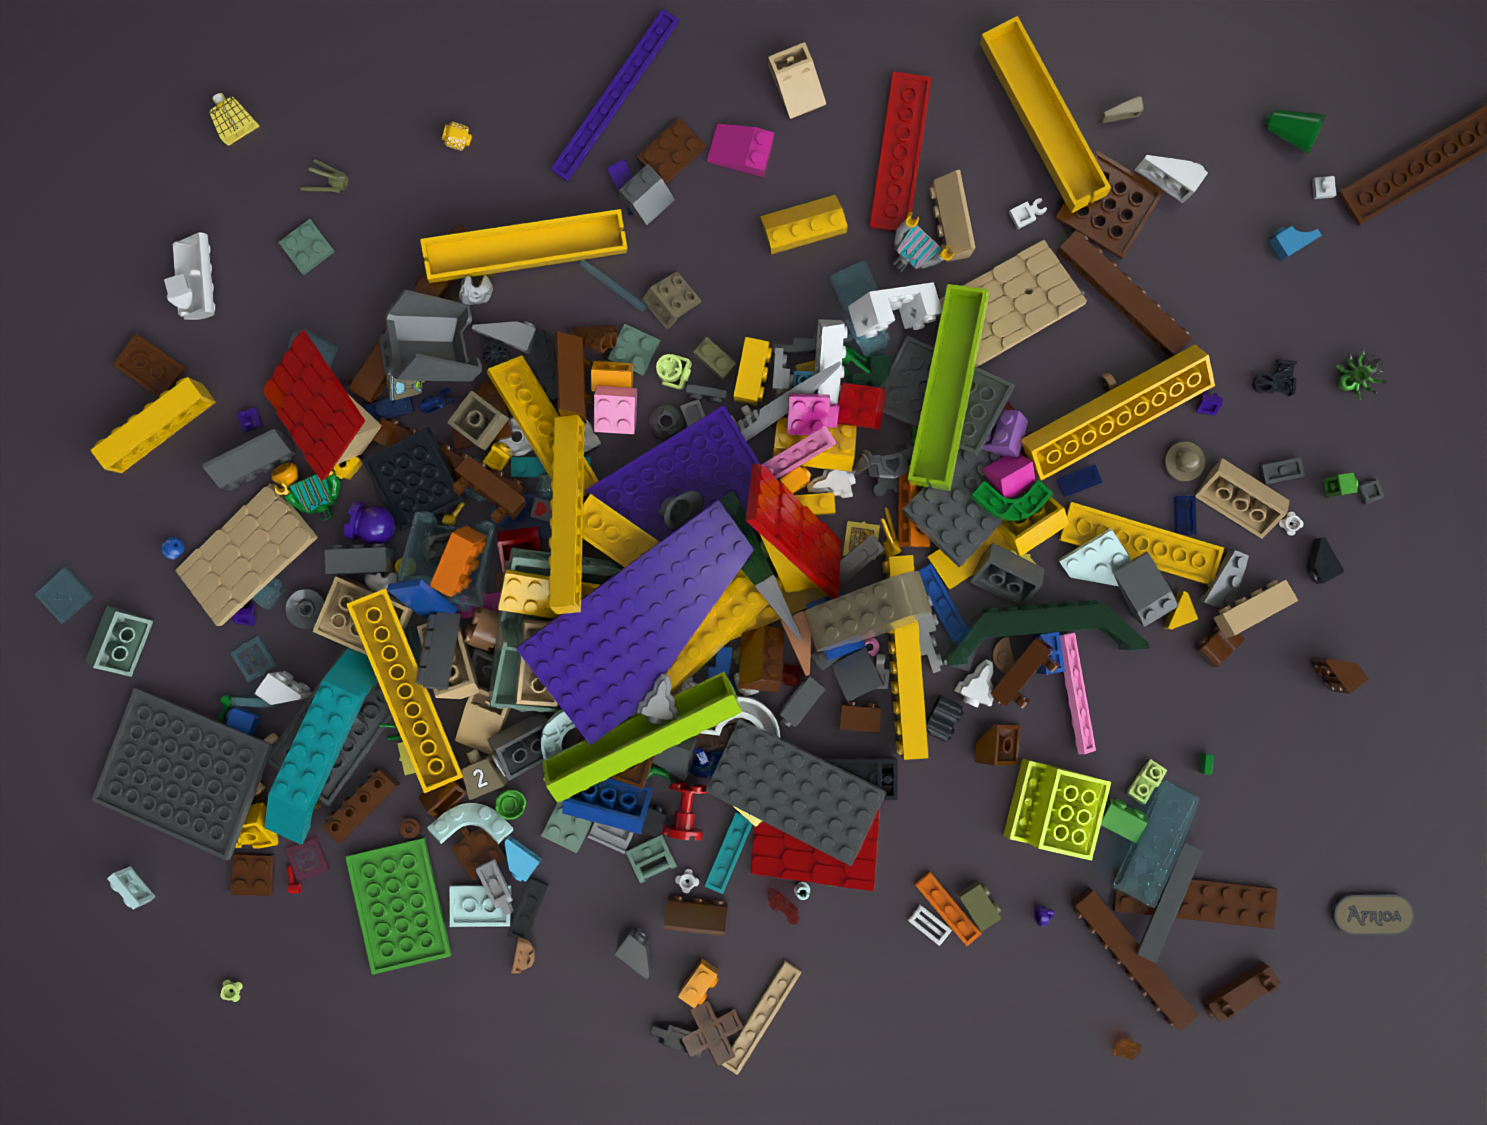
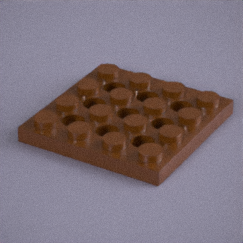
M1096 151L1094 157L1102 172L1107 176V181L1111 186L1107 196L1093 203L1089 201L1088 205L1084 207L1087 210L1086 216H1080L1077 211L1071 213L1064 202L1054 219L1073 231L1077 230L1084 233L1088 240L1122 260L1164 191L1101 152ZM1116 184L1123 185V193L1115 191ZM1138 194L1141 197V202L1134 203L1131 196ZM1107 200L1112 201L1114 209H1106L1104 202ZM1128 211L1131 214V219H1123L1121 212ZM1101 217L1104 225L1097 226L1094 223V218ZM1111 228H1119L1121 235L1119 237L1113 236Z

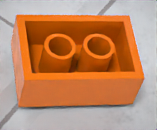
M467 525L452 532L430 587L449 597L467 589L472 582L470 576L479 565V555L487 547L485 541L488 536Z

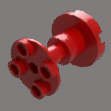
M684 781L671 783L668 786L669 789L682 792L680 810L675 811L674 825L663 826L662 835L681 840H690V836H695V840H702L703 830L694 827L695 813L691 811L694 793L707 794V785L695 784V786H687V782Z

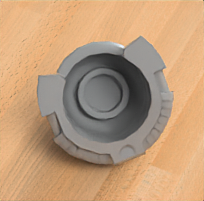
M485 274L480 278L474 276L463 278L459 292V302L468 305L486 303L493 291L491 280Z

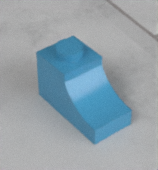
M1293 226L1286 230L1282 227L1273 233L1275 237L1269 240V243L1282 261L1322 235L1318 229L1311 232H1300L1295 230Z

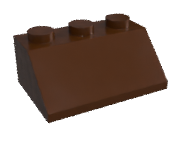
M763 626L742 633L738 688L778 693L782 683L784 628Z
M672 895L667 900L664 929L725 936L728 903H724V900L712 899L711 902L704 901L702 897L684 899L683 895Z

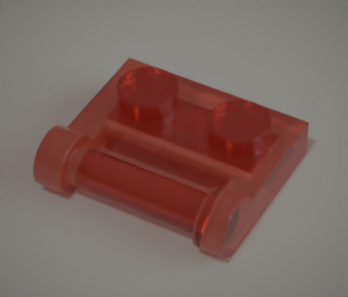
M772 887L768 892L769 906L776 912L780 910L784 913L789 924H797L799 921L797 907Z

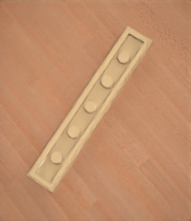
M784 960L744 1024V1028L741 1029L732 1043L731 1048L735 1057L721 1064L722 1066L737 1075L739 1074L802 973L801 970Z

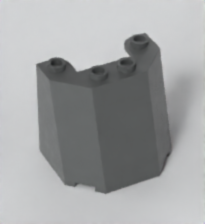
M403 290L385 314L386 331L385 334H381L379 340L385 374L393 376L397 380L473 381L482 371V364L479 358L476 357L471 358L469 361L466 353L463 331L472 322L469 305Z

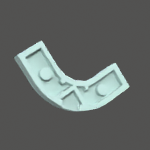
M563 709L556 712L543 728L541 751L544 760L563 751L562 740L564 735L570 729L576 727Z
M466 803L447 810L427 827L428 831L441 844L455 831L468 825L481 827L498 844L513 831V827L504 818L500 817L494 809L478 803Z

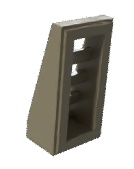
M1141 95L1104 112L1100 118V123L1138 117L1144 110Z

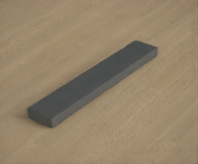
M1185 842L1182 843L1136 954L1157 963L1202 856V850Z

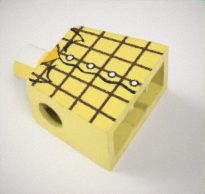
M219 93L212 98L216 106L209 113L220 139L228 146L259 127V124L234 97L226 100L225 96Z

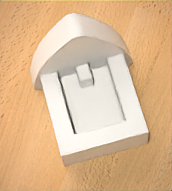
M184 273L164 279L168 292V301L177 307L188 309L192 302V291L188 286Z

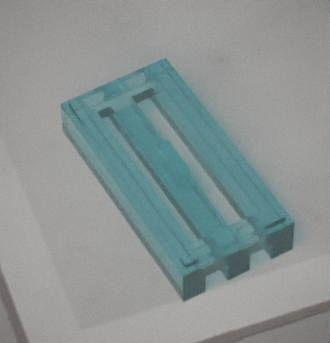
M238 696L231 699L232 706L271 708L278 705H271L259 697Z

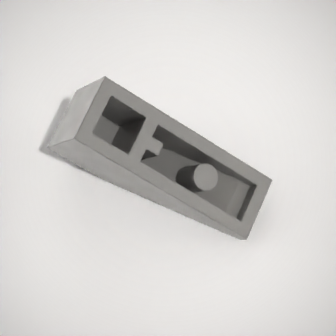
M517 321L477 324L471 328L480 335L493 340H499L505 345L530 354L537 337L536 332H538L534 328L535 325L526 321L523 324Z

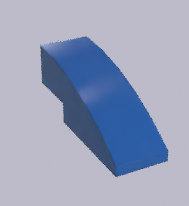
M723 647L716 653V667H708V679L722 672H725L728 676L732 658V647Z

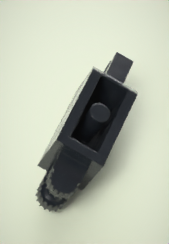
M542 330L536 332L538 343H534V356L540 384L546 389L548 398L557 402L556 348L552 340H547L546 332Z

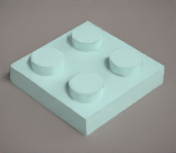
M131 866L117 871L107 878L112 889L119 892L123 897L124 903L133 910L156 897Z

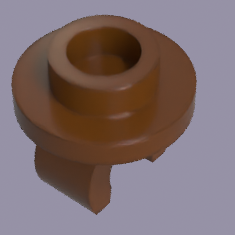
M406 818L400 824V833L406 838H413L420 831V824L414 818Z

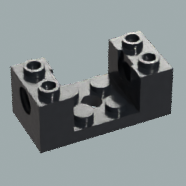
M817 756L853 775L860 774L863 780L887 791L883 800H898V759L895 756H875V759H836L835 756Z

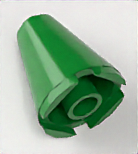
M1275 110L1274 113H1269L1265 124L1268 125L1267 130L1302 152L1309 154L1326 115Z

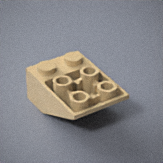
M805 42L768 57L769 70L790 119L826 105L815 66Z
M479 686L480 693L471 695L468 698L455 741L493 755L487 739L503 730L511 708L499 709L490 706V690Z

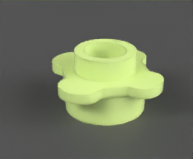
M225 980L220 994L221 998L237 1002L240 999V990L243 988L242 983Z

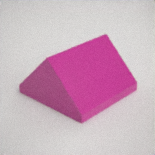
M1021 454L1018 457L1004 456L982 469L992 487L1000 495L1008 499L1021 494L1035 483L1033 461Z

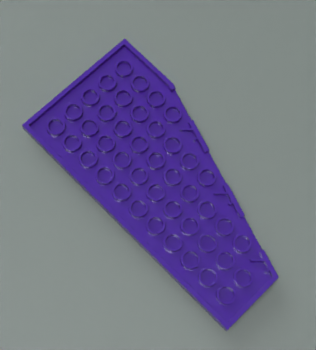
M717 499L581 599V612L560 614L518 645L516 650L587 742L592 745L637 711L639 702L644 701L646 693L653 690L654 683L661 673L666 674L754 549Z

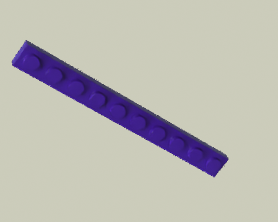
M664 9L661 10L552 166L551 171L567 182L570 180L677 27L679 19Z

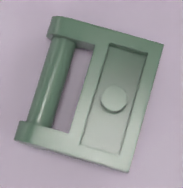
M662 834L658 835L657 838L654 837L626 850V854L640 883L646 882L647 878L668 868L673 869L677 867L676 861ZM665 856L667 861L650 869L641 870L642 866Z

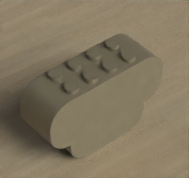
M912 571L887 578L804 611L816 650L825 651L849 643L866 640L911 624L930 614L932 609L919 571Z

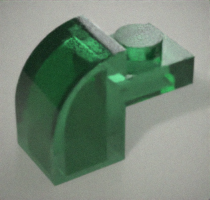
M890 355L866 357V368L870 372L848 375V383L866 385L867 382L868 386L879 387L889 378L891 371Z

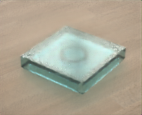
M63 568L35 594L61 624L67 622L94 597L68 568Z

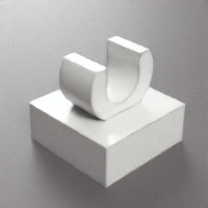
M1334 176L1312 179L1314 199L1333 198L1336 196Z

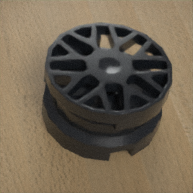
M499 340L488 341L481 349V358L490 368L509 361L511 358L510 350Z

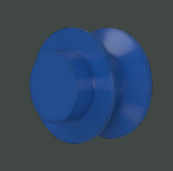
M177 537L168 538L161 546L163 555L169 559L178 558L185 549L184 543Z

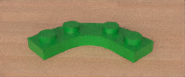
M1037 480L1023 497L1008 499L1000 495L986 481H983L970 497L992 516L1006 521H1018L1036 513L1051 497L1053 492L1041 481Z

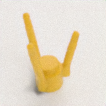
M886 507L885 513L889 529L884 518H882L881 523L887 540L882 542L885 550L880 554L892 557L900 553L901 549L889 509ZM864 529V533L869 537L871 534L867 529Z

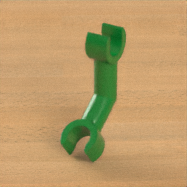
M651 766L647 779L655 774L666 778L670 783L675 782L669 779L668 775L670 772L656 766Z

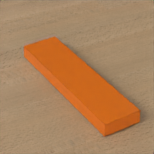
M930 871L914 883L966 947L982 934Z

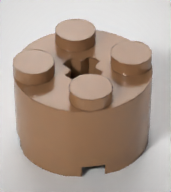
M475 606L471 614V618H473L471 625L467 624L464 631V642L470 646L490 652V648H493L496 642L499 613L481 606L479 608Z

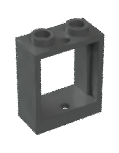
M808 675L779 711L781 721L788 727H791V725L797 727L825 691V688Z

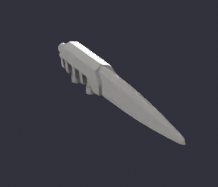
M841 361L795 386L763 408L754 410L753 413L748 405L742 407L741 410L745 415L743 420L736 422L731 415L746 441L786 415L788 413L789 394H812L840 367Z

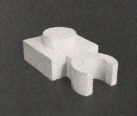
M1042 198L1036 199L1032 206L1027 201L1009 211L1017 229L1034 222L1037 219L1035 214L1042 215L1046 212V207L1043 209L1037 208V204L1041 203Z

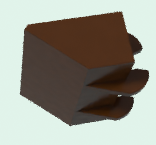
M556 331L558 411L561 417L579 415L582 421H587V405L593 403V397L586 393L585 371L592 369V363L585 359V346L581 337Z

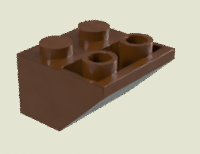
M1313 657L1310 659L1314 664L1312 666L1314 671L1318 675H1322L1325 680L1324 684L1330 691L1350 694L1369 680L1357 663L1329 658Z

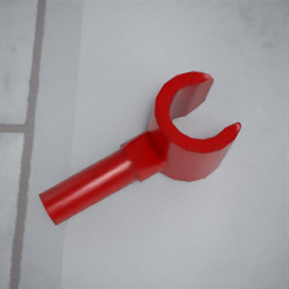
M288 866L289 883L287 891L290 894L301 893V883H294L292 866Z

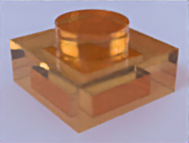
M1121 1038L1114 1046L1113 1055L1133 1061L1141 1051V1044L1130 1039Z

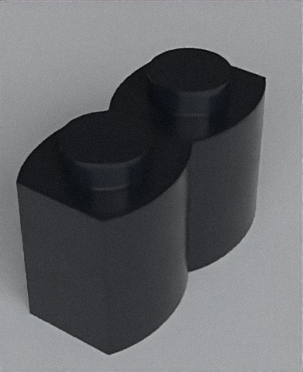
M939 695L926 720L927 734L943 742H946L947 739L950 740L955 731L953 728L955 722H959L963 716V706Z

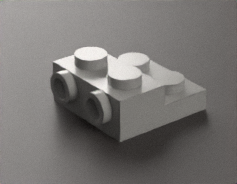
M775 348L772 394H776V397H780L793 387L794 375H790V369H786L787 354H783V348Z

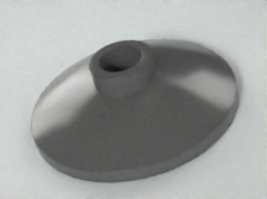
M310 589L298 590L287 600L286 616L298 628H313L325 601L316 591ZM307 605L311 607V611L309 613L305 611V607Z

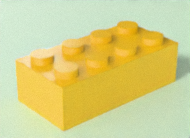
M781 417L777 420L773 457L809 435H787V418ZM837 424V428L828 427L836 444L800 465L852 472L857 426Z

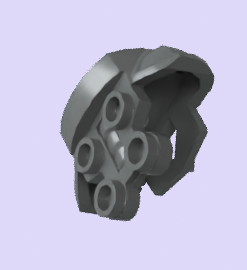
M903 443L886 449L862 450V454L855 462L853 473L858 475L867 469L868 476L877 479V484L872 487V494L876 497L883 496L888 489H891L893 493L899 494V480H897V477L909 472L908 465H911L913 446H910L909 443Z

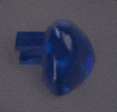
M702 747L694 750L698 758L693 760L689 773L700 778H711L722 757V753L709 751L705 754Z

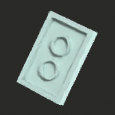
M507 884L511 892V884ZM483 885L450 886V927L511 925V913L504 916L500 907L496 908L495 905H492Z

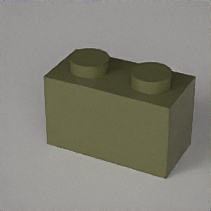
M708 337L693 351L694 356L723 382L737 367L736 363Z
M976 881L957 893L981 932L1002 919L998 914L1001 912L999 906L995 901L991 902L988 898L990 892L985 884L980 885Z

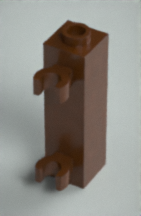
M469 455L456 464L455 473L459 480L452 486L454 488L453 491L460 496L465 488L469 486L497 507L491 514V520L497 525L505 515L514 520L526 506V499Z
M1040 636L1037 637L991 692L994 696L993 699L1000 705L1004 704L1007 706L1013 700L1020 708L1026 707L1030 700L1019 692L1042 664L1052 673L1057 670L1060 664L1049 657L1055 649Z
M1262 962L1203 999L1206 1005L1204 1010L1211 1019L1214 1017L1218 1022L1226 1018L1230 1019L1236 1015L1237 1011L1267 992L1271 993L1276 990L1277 986L1281 983L1271 967Z

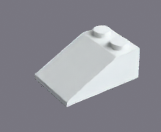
M1146 155L1134 170L1181 203H1184L1196 191L1208 174L1204 167L1198 163Z

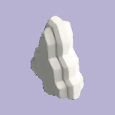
M825 469L822 476L814 478L807 485L808 493H834V496L840 495L842 498L853 497L851 485L856 484L853 471Z
M985 659L976 667L974 673L968 674L964 681L958 682L954 691L964 696V702L977 708L979 703L992 706L994 696L991 694L993 684L990 680L993 675V662Z

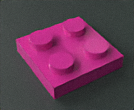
M789 394L787 435H811L824 426L828 428L830 395Z

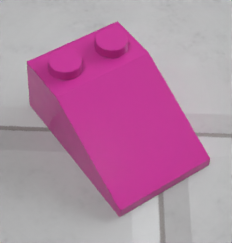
M717 124L707 162L764 177L774 141V132L756 127Z

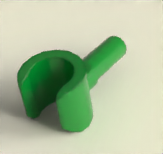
M230 694L223 696L220 700L224 707L217 721L221 723L228 709L235 704V699Z

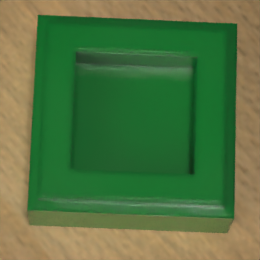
M1200 752L1199 773L1212 775L1214 760L1212 754Z

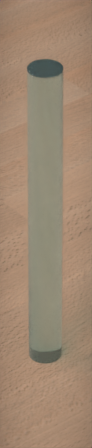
M585 259L581 261L579 266L641 312L646 309L647 306Z

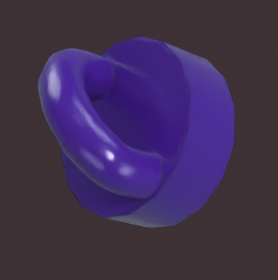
M1044 905L1036 906L1034 909V918L1036 924L1040 927L1047 926L1049 920L1055 915L1052 909L1047 910Z

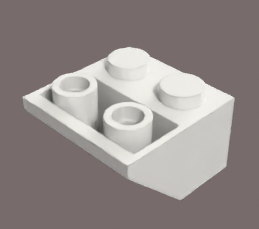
M283 671L268 673L255 694L273 705L305 699L312 692L309 691L310 688L302 682L297 683L293 680L294 677L290 673Z

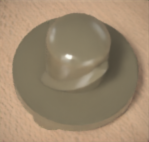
M1179 442L1170 447L1164 455L1166 471L1176 481L1193 480L1204 470L1205 456L1202 450L1194 443Z

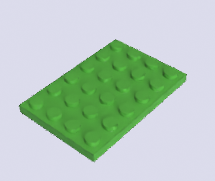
M425 837L345 857L372 975L452 955Z

